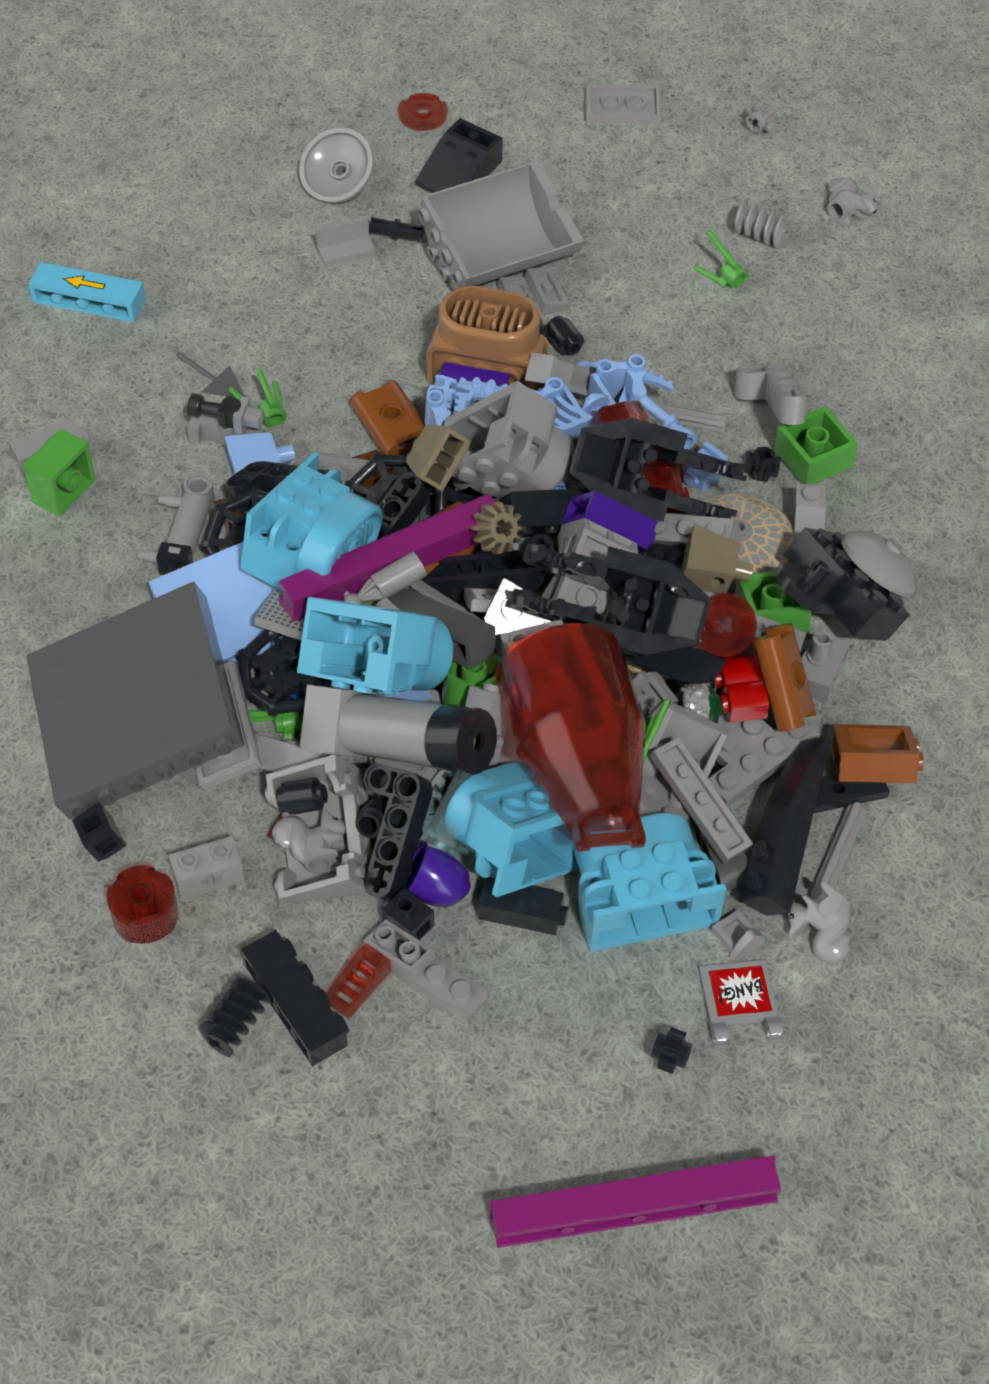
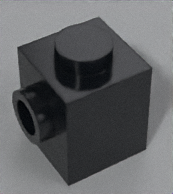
M405 888L396 896L389 897L382 906V922L385 919L419 941L435 926L434 910Z

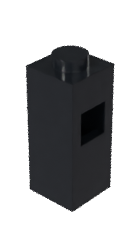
M485 878L478 904V919L555 936L558 926H565L569 907L563 906V892L529 886L495 897L492 891L496 878Z

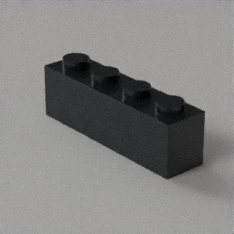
M587 488L514 491L502 497L500 502L503 505L513 506V514L518 513L521 515L517 522L518 525L524 527L522 531L517 532L520 538L531 537L534 533L543 532V535L549 537L559 534L562 526L560 523L570 497L589 493L590 491Z
M277 930L241 949L244 966L256 984L263 987L271 997L270 1005L311 1066L318 1064L348 1046L346 1034L349 1033V1028L340 1014L334 1015L330 1009L332 1005L328 995L322 988L320 990L316 989L312 983L314 977L305 963L299 964L295 958L297 956L296 950L288 938L283 940Z

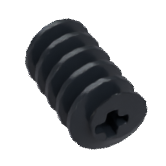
M244 978L234 979L231 983V989L225 991L223 999L219 1000L215 1005V1010L208 1014V1021H204L200 1025L202 1037L214 1050L226 1057H231L234 1052L228 1044L239 1046L242 1043L236 1033L246 1036L250 1032L244 1022L254 1025L257 1022V1018L252 1012L262 1014L265 1009L259 1001L269 1004L271 1003V997L263 987L253 981Z

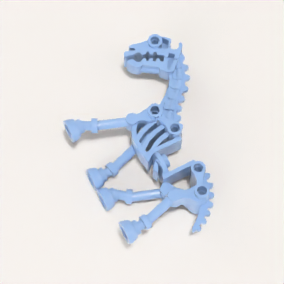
M639 354L631 355L628 361L614 362L608 359L598 361L596 373L591 374L588 390L589 396L584 400L582 408L567 385L563 384L560 378L551 377L547 380L544 388H539L538 391L533 390L556 405L558 410L554 425L568 433L574 443L578 442L582 427L626 419L630 417L632 412L642 408L661 423V426L688 433L684 446L685 449L689 450L697 441V436L693 431L683 425H678L679 419L675 415H669L646 395L647 390L644 383L672 392L674 388L672 386L673 381L663 380V375L654 376V371L652 370L646 373L645 358ZM436 375L435 385H430L427 390L425 426H444L445 419L451 416V411L453 412L454 410V414L473 405V401L482 400L508 385L497 386L492 379L487 383L481 382L478 377H475L473 381H467L462 377L457 382L456 379L444 375ZM617 397L620 398V400L616 404L613 398ZM562 479L554 489H568L569 485Z

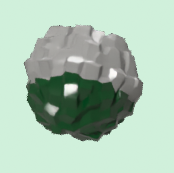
M705 683L689 684L687 687H682L676 695L678 699L677 705L715 723H718L719 717L724 715L720 697L712 687L707 686Z

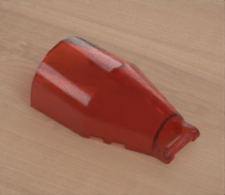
M581 623L552 626L525 637L506 652L495 672L496 682L517 755L521 761L526 760L534 772V780L538 785L542 784L550 795L549 801L572 833L578 852L589 851L592 847L631 845L632 848L644 847L646 835L640 818L646 721L620 643L613 633L598 625ZM626 830V832H614V833H599V834H590V833H589V832H600V831Z

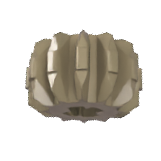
M493 502L492 505H483L481 507L482 513L473 515L478 523L477 525H472L470 529L477 531L478 534L473 541L482 543L481 550L485 552L491 551L493 554H501L503 550L505 552L514 550L513 543L522 541L517 535L518 531L524 529L523 526L517 524L521 515L518 513L513 514V506L503 505L502 502Z

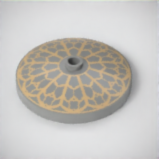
M733 493L716 495L702 500L707 503L737 510L736 516L731 517V519L736 521L743 533L737 560L753 565L752 573L779 571L785 563L789 562L783 553L795 540L794 529L786 515L773 504L758 497ZM733 578L729 589L736 590L737 579Z

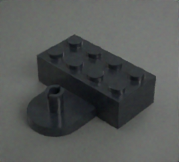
M805 527L783 553L789 562L785 563L776 574L780 586L792 599L808 610L837 616L854 637L882 641L889 639L910 615L903 607V600L871 579L851 560L841 543L843 534L840 532H827L821 528L816 530Z

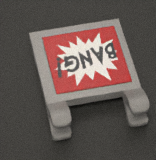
M766 960L699 966L713 1045L716 1050L726 1049L728 1046L729 1033L726 1025L765 1021L768 1042L770 1044L782 1042L783 1025L778 1015Z

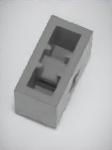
M233 836L168 855L180 900L245 882L242 863Z

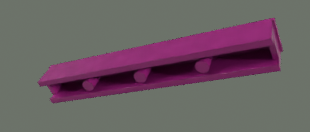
M486 494L344 553L339 559H336L328 575H320L310 569H306L279 580V586L283 590V596L279 597V602L291 617L292 622L305 618L308 597L343 601L346 591L358 594L370 578L369 576L412 551L418 556L423 566L426 567L480 544L473 541L478 534L477 531L470 529L472 525H477L478 523L473 515L482 513L481 507L483 505H492L495 501L489 494Z
M775 1156L490 1201V1219L493 1221L497 1248L777 1203L776 1193L781 1192V1185L775 1167Z

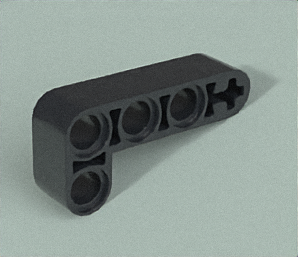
M267 461L250 463L226 481L229 497L232 499L251 490V487L257 486L259 490L269 493L298 466ZM318 469V470H317V472H319V473H321V474H323V475H325L326 473H328V472L330 471V470H323V469ZM251 503L234 512H249L252 509Z
M414 472L403 473L378 505L383 515L379 535L383 534L381 538L411 526L430 498L429 488ZM400 510L397 516L391 517L394 512Z
M374 764L366 770L364 784L369 791L389 799L366 874L365 889L369 895L387 900L391 896H396L406 887L431 801L433 787L427 778L413 772L384 764ZM387 774V783L381 788L380 781ZM416 781L417 789L415 793L410 796L409 788L411 784ZM406 813L407 822L401 828L400 819ZM397 845L398 854L392 860L390 856L391 850ZM387 866L392 867V871H388ZM384 881L387 882L386 888L383 887Z

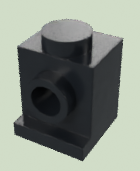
M100 803L72 820L84 848L98 862L109 858L127 846L120 835L113 817Z

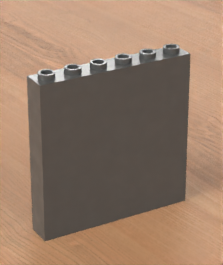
M194 581L26 655L55 806L68 819L77 818L99 803L102 806L111 805L121 798L141 792L151 785L163 780H169L181 772L199 767L211 759L229 754L233 750L244 746L208 600Z

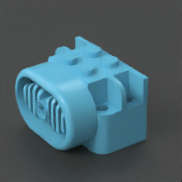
M316 452L312 453L247 512L240 569L280 590L282 588L279 586V580L306 569H310L320 575L330 574L336 559H339L344 553L376 541L381 529L383 515L380 506L350 492L349 487L340 483V471L331 469L325 475L317 472L320 454ZM261 534H268V536L263 537Z
M308 597L297 673L329 679L333 687L350 689L352 684L354 685L353 691L373 693V689H376V693L395 695L396 691H427L438 686L447 676L453 659V642L448 628L437 617L359 603Z
M512 762L483 770L481 773L466 779L455 791L448 804L445 823L448 832L475 853L476 873L483 878L496 875L492 894L495 897H499L579 870L574 854L575 846L582 836L602 825L609 800L591 789L588 784L572 773L552 770L540 774L526 763Z
M655 813L610 822L592 829L577 842L574 854L581 875L578 888L577 911L590 952L712 927L720 921L727 890L725 883L717 885L714 862L709 860L705 853L697 849L690 825L683 816L675 813Z

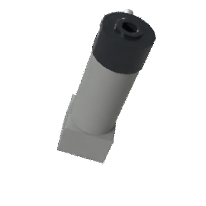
M307 685L300 740V749L332 755L370 756L475 775L481 773L489 766L494 756L495 748L502 747L504 743L503 737L497 735L494 718L488 711L482 708H469L455 704L444 705L388 697L374 691L373 693L353 691V688L346 689L318 685Z

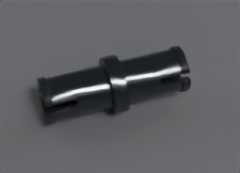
M372 216L369 224V233L390 236L392 240L401 238L421 243L424 226L402 223L401 219L391 221Z

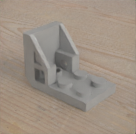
M586 518L563 524L558 534L559 553L570 554L572 552L605 561L608 547L611 546L638 554L637 543ZM561 576L552 600L561 598L565 602L583 607L596 606V612L606 620L613 592L605 589L600 591L596 587Z
M671 702L649 747L642 770L637 771L617 815L630 819L655 813H675L683 816L688 821L690 814L657 768L650 755L657 748L679 737L708 778L726 740L729 729Z

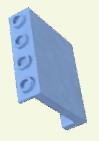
M243 542L149 581L154 598L194 581L207 597L223 663L234 660L237 665L236 654L238 650L244 649L264 630V628L254 625L255 616L276 588L240 569ZM282 636V637H279V638H280V640L282 641V639L285 638V637H287V636ZM271 641L257 655L263 656L273 646Z

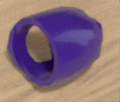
M422 842L417 846L413 866L405 889L426 904L447 908L460 902L469 893L471 888L469 882L470 875L463 864L455 857L428 842Z

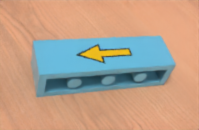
M40 262L28 283L31 299L34 303L129 322H135L146 301L143 282Z

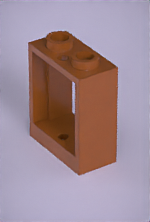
M834 724L832 757L839 781L917 783L918 771H923L924 756L923 752H919L918 738H914L910 726Z

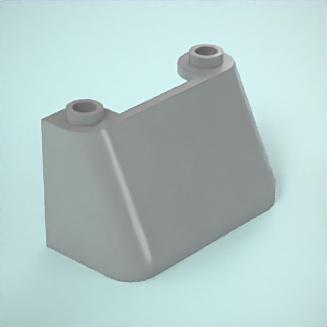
M333 754L267 774L265 796L268 803L280 811L276 797L279 787H283L288 782L317 778L321 784H325L328 792V801L324 803L323 809L326 808L331 815L339 818L346 825V832L342 835L343 840L339 841L344 843V848L337 850L338 856L335 857L340 862V866H337L335 871L313 874L306 869L303 863L295 859L290 848H286L288 869L280 871L275 880V890L279 899L292 903L368 893L365 889V878L374 850L373 838L362 836L356 828L358 812L369 803L368 791L364 784V775L361 770ZM322 810L290 815L286 812L282 813V817H300L306 822L308 829H312L321 825Z

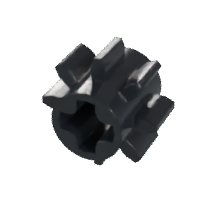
M757 447L754 453H747L745 472H750L753 480L768 482L771 475L778 477L781 457L776 456L774 450L769 447Z
M672 1027L667 1035L659 1032L651 1054L652 1058L658 1059L657 1069L673 1074L676 1066L685 1069L693 1044L686 1042V1032Z

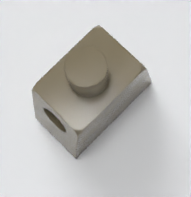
M426 425L420 436L413 442L412 450L406 458V463L418 478L443 491L471 441L446 426Z
M694 525L686 543L681 571L703 591L726 593L733 578L747 583L750 581L753 565L737 560L740 547L737 542Z

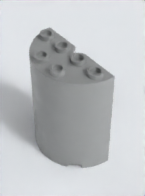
M539 160L422 196V208L418 209L419 219L425 227L429 242L427 247L428 255L431 261H436L441 280L443 282L448 281L454 289L476 286L577 253L584 245V239L565 206H560L558 194Z

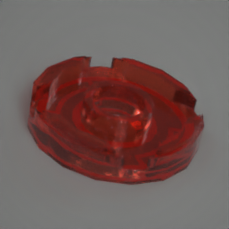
M415 93L410 95L409 99L405 102L403 99L398 106L399 121L411 130L429 131L436 129L444 124L448 117L447 104L444 100L443 102L440 101L439 97L434 94ZM419 110H427L428 112H427V113H419V112H417V111H419Z

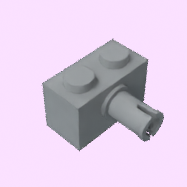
M815 630L810 641L805 639L800 654L812 699L826 704L846 662L850 642L834 637L831 633L824 630Z

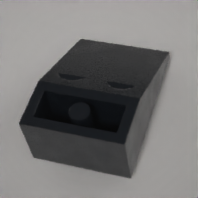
M459 118L442 136L417 177L416 185L434 193L488 176L502 163L503 137Z

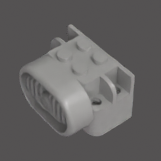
M516 381L446 418L444 426L471 441L452 474L454 486L460 490L471 487L483 495L489 494L500 499L509 492L553 490L566 475L574 454V442L571 436L554 425L558 410L556 405Z

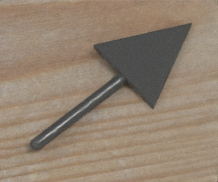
M178 352L176 354L179 359L212 380L202 393L226 397L233 396L235 398L229 391V387H234L237 392L244 396L230 365L218 377H215L182 353Z

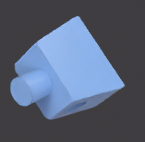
M269 432L224 437L226 453L233 475L253 462L267 461L284 464L296 459L293 445L276 447L272 434Z

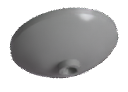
M348 128L326 130L310 141L301 156L299 164L301 183L305 190L318 201L329 204L348 201L357 196L370 181L374 170V154L368 141L355 130ZM343 170H346V172L340 176V173Z
M850 531L842 537V546L851 560L879 585L903 597H911L916 592L917 581L908 558L902 553L903 547L892 538L887 540L878 534L863 531Z

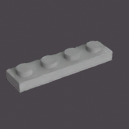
M679 737L651 753V759L723 863L745 852L753 845Z

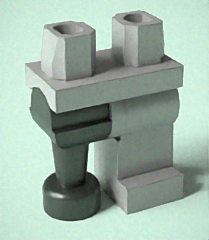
M192 393L190 395L187 406V414L192 416L187 426L188 441L190 443L200 444L202 439L220 442L225 446V436L265 433V429L261 428L264 410L250 407V398L241 396L239 401L233 398V396H227L221 403L205 401L204 396L201 394Z

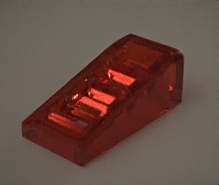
M364 943L326 993L330 999L331 1007L350 1019L391 973L390 960L369 944ZM366 962L375 967L376 969H373L372 967L367 965ZM360 971L369 979L366 981L360 976H358L356 973ZM351 982L361 990L357 992L346 984ZM342 992L353 1001L349 1004L337 996V994Z

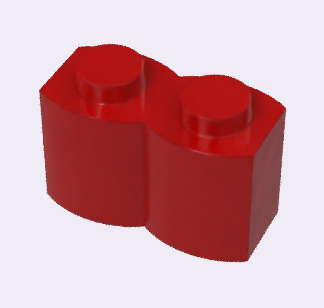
M756 655L725 659L726 664L721 673L713 680L715 689L720 688L721 695L719 697L729 723L766 719L769 700Z

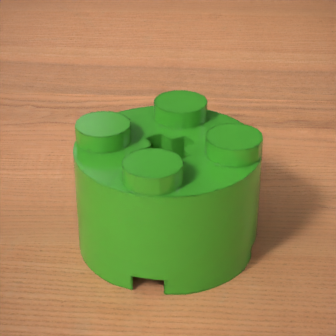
M494 654L472 669L452 661L450 670L442 681V704L465 706L469 687L483 688L484 682L503 686L502 692L505 693L506 669L502 657Z

